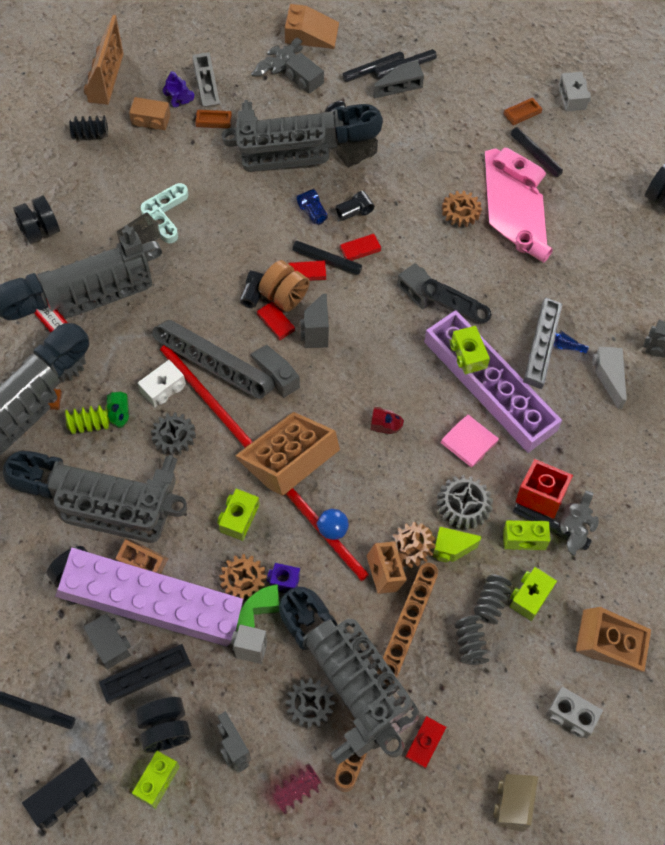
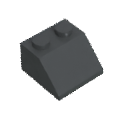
M322 294L304 311V319H300L301 341H305V348L328 347L327 294Z

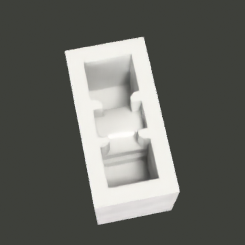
M170 360L138 382L140 393L154 408L159 404H164L171 395L180 392L186 385L184 375Z

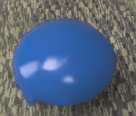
M331 508L319 516L316 525L320 534L326 539L337 540L345 536L348 531L349 522L347 516L342 511Z

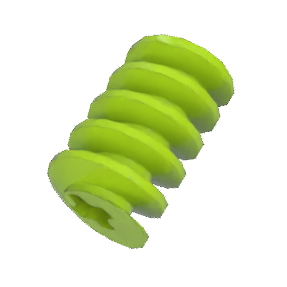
M98 405L97 411H94L93 407L90 406L89 412H86L84 407H82L79 414L76 408H73L72 415H70L67 409L65 410L66 426L72 434H76L77 428L80 433H84L85 427L88 432H92L93 426L97 431L101 430V425H103L105 430L109 429L107 405L105 410Z

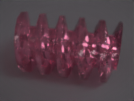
M309 763L305 765L306 772L298 769V777L294 774L290 775L291 783L283 779V788L275 784V793L270 791L276 804L285 815L287 814V805L295 809L294 800L301 804L304 803L303 794L310 799L311 789L319 793L318 784L322 785Z

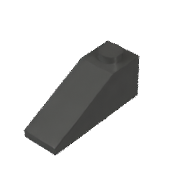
M418 61L401 64L374 84V99L423 88L424 74Z
M268 345L251 353V357L261 370L273 378L275 388L283 398L300 388V376L284 358Z

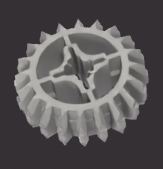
M463 474L460 480L455 476L452 481L447 480L446 484L441 486V492L437 495L439 500H437L436 505L440 507L438 513L444 514L442 517L443 521L449 519V526L455 523L457 524V530L460 529L461 525L464 526L465 530H468L469 525L475 529L477 524L483 525L484 520H488L489 513L493 509L491 506L493 499L489 498L491 491H486V484L480 486V479L474 482L473 477L470 476L469 480H467ZM464 490L462 493H454L456 491ZM465 497H467V499H466L467 504H465V507H464V509H463V508H462V507H463V503H462V502L464 501ZM452 507H455L458 510V513L454 511ZM478 511L471 515H465L467 512Z

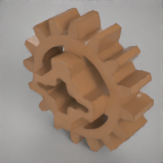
M464 190L462 194H459L458 191L455 192V195L449 193V197H445L442 204V215L446 216V221H452L451 225L457 223L458 227H461V224L468 227V223L474 225L475 220H479L482 211L481 202H477V196L472 197V193L467 195Z
M413 522L411 527L406 523L405 529L398 528V535L393 534L395 541L392 542H395L403 567L407 565L409 568H412L414 563L419 567L420 561L427 562L426 556L433 555L430 549L436 547L433 543L435 537L432 535L431 530L425 527L423 523H420L418 526L416 522Z
M242 554L239 560L237 556H234V562L227 560L228 567L221 568L223 574L219 575L220 581H223L221 588L226 589L225 594L230 595L232 593V596L240 597L244 602L245 597L250 598L259 589L265 588L263 583L267 581L266 575H263L265 567L260 568V560L254 563L253 556L249 560L246 559L245 554ZM252 569L255 570L258 578H256L255 575H252ZM229 578L235 582L234 587L229 583Z

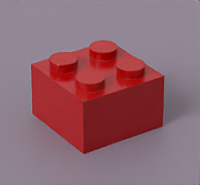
M534 459L520 486L515 502L554 519L568 491L573 475Z

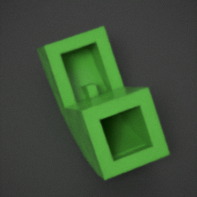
M277 585L268 586L257 591L246 601L239 614L237 631L239 625L255 628L254 615L279 612Z

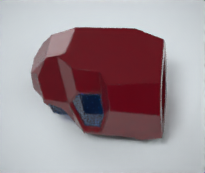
M374 407L370 430L394 434L402 429L404 420L394 411Z

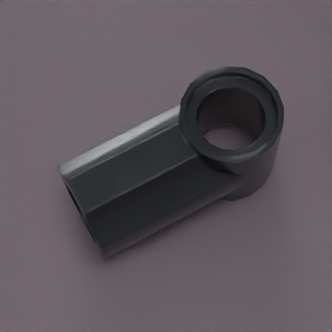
M359 191L352 199L336 205L335 210L339 219L343 221L358 214L368 215L374 210L375 206L365 191Z
M250 270L248 273L246 287L240 298V303L247 308L252 309L256 307L261 296L259 284L264 276L263 273Z

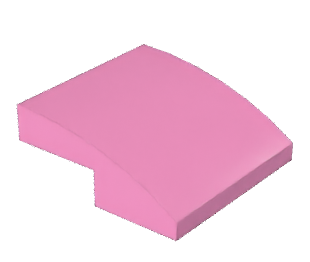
M467 415L450 430L440 443L472 468L484 457L486 452L497 444L499 438L470 415Z

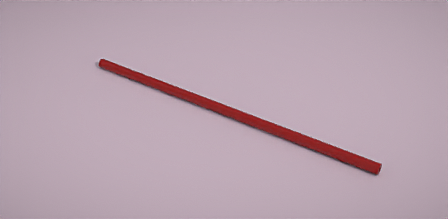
M163 345L160 349L162 354L178 368L189 385L244 448L253 443L175 352ZM292 488L285 495L320 534L316 525L319 518L318 515ZM320 534L361 582L369 576L368 572L339 539H326Z

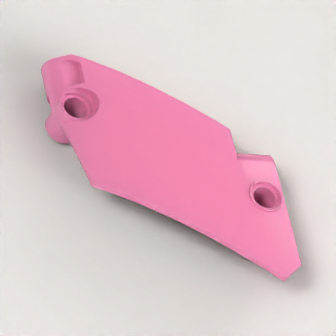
M496 148L485 151L489 224L513 242L519 252L528 253L544 263L552 254L553 248L547 245L543 195L539 193L536 187L543 180L546 172L540 166L509 148H503L501 151ZM521 240H527L528 242L523 243Z

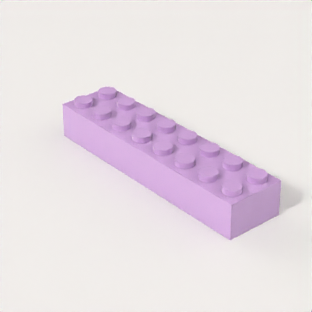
M455 310L426 330L424 343L525 451L529 453L558 431L562 419L528 384L523 383V379L482 336L481 339L490 357L488 368L464 374L463 369L459 368L457 364V355L450 347V340H452L453 331L472 326Z
M71 548L55 595L57 598L226 647L231 643L233 633L236 630L243 599L75 548Z

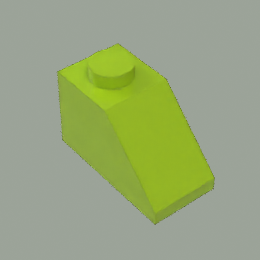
M439 527L433 557L437 558L440 562H454L478 548L481 536Z

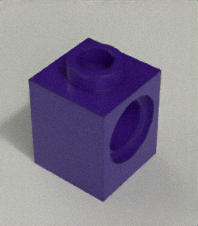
M275 563L273 570L269 569L267 582H270V586L277 585L278 592L287 593L289 590L298 587L300 568ZM285 575L289 579L281 582L278 580V577Z

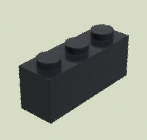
M82 757L23 801L22 804L37 827L48 829L57 823L58 817L64 812L69 813L79 805L77 802L81 799L94 795L98 791L97 787L101 785V782Z

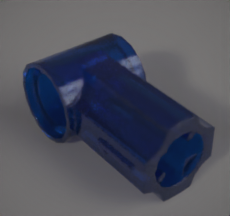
M315 189L296 196L300 209L307 212L314 224L320 225L324 223L328 218V214L321 205Z

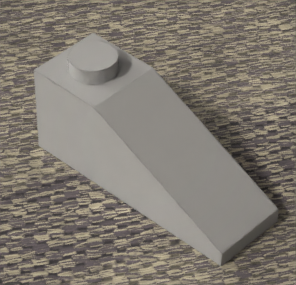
M210 52L195 54L192 61L202 106L219 105L220 101Z
M599 347L597 353L593 354L592 365L595 366L596 375L616 407L622 409L627 400L623 348Z

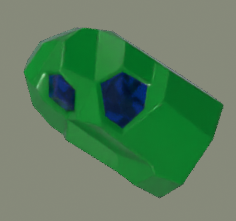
M112 392L107 395L108 418L116 428H123L130 417L128 395L124 392Z

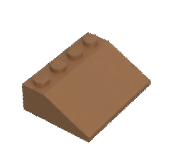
M116 15L112 16L100 45L96 48V58L92 60V70L89 71L88 83L84 86V94L87 95L89 103L109 105L124 55Z
M292 412L235 456L268 489L283 496L336 454L340 447L335 430Z

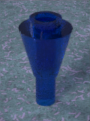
M562 330L555 335V349L577 350L583 353H587L589 346L578 343V341Z

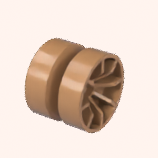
M279 260L262 277L259 284V292L270 301L274 300L278 307L288 312L294 309L304 298L308 291L310 280L299 271H295L284 260Z

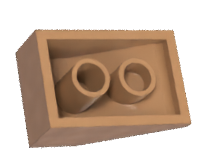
M290 4L285 25V43L291 44L298 37L302 40L300 45L335 49L339 22L308 6Z
M602 607L584 609L576 652L592 659L644 672L651 629Z

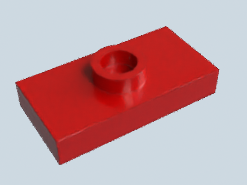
M426 716L405 758L426 769L447 727Z

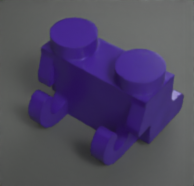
M171 71L162 90L165 96L171 95L173 97L171 105L179 107L180 104L176 102L177 100H180L181 104L193 101L194 92L188 89L185 80H182L174 71Z

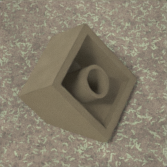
M506 774L503 780L498 781L496 793L500 794L499 804L495 803L493 809V818H496V826L524 832L531 826L538 776Z

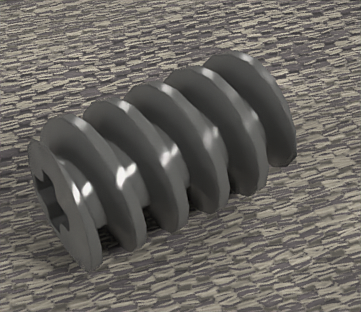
M491 574L486 579L487 582L483 586L484 590L481 591V597L477 600L478 605L474 607V613L481 616L482 621L496 625L499 621L494 616L501 617L502 613L497 609H504L505 605L500 601L507 602L508 597L504 594H510L511 590L506 586H511L512 583L500 575Z
M479 615L467 616L455 622V627L459 629L456 632V635L460 638L458 639V645L462 646L459 649V653L463 655L461 662L464 664L479 665L489 662L488 658H482L483 655L488 653V650L481 649L482 646L486 645V641L479 640V638L485 636L484 632H478L479 629L483 628V624L476 623V621L482 619Z

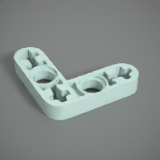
M182 183L171 186L146 200L141 205L143 217L165 243H174L178 239L177 228L164 212L188 198V188ZM162 199H169V200H170V201H169L168 203H166V204L160 203V201H161ZM162 219L164 223L158 225L155 224V221Z

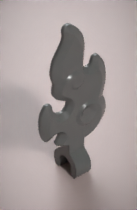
M297 37L292 41L291 45L284 46L283 49H280L279 45L272 47L268 51V55L275 54L277 56L266 57L260 61L251 75L261 76L269 69H273V74L283 71L286 68V62L296 56L294 52H300L303 49L300 45L302 40Z
M585 490L580 504L570 503L566 505L564 509L565 515L560 522L561 532L563 534L570 532L567 548L573 556L576 555V551L582 548L587 541L588 530L583 526V523H587L590 526L591 532H594L599 524V518L597 516L592 517L593 510L589 508L594 493Z

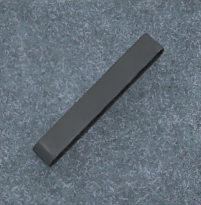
M166 320L153 329V337L159 343L255 398L261 399L275 388V382L269 375L172 320Z

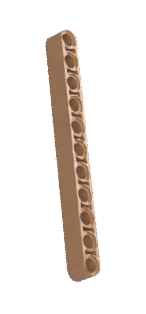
M424 563L419 568L383 656L384 661L393 671L396 678L399 676L436 583L438 569L432 563ZM424 572H429L432 574L433 577L428 579L425 578L422 574ZM422 591L425 597H417L415 592ZM414 610L418 616L410 617L407 611ZM405 629L410 635L403 637L399 634V631ZM398 649L402 655L394 657L390 651ZM378 668V671H377V673H378L379 675L382 674V671H381L380 668ZM388 679L384 680L387 687L391 685ZM367 753L361 756L360 761L357 763H352L349 759H346L339 764L335 775V786L338 790L349 792L353 789ZM342 774H348L352 782L348 785H343L340 783L339 777Z

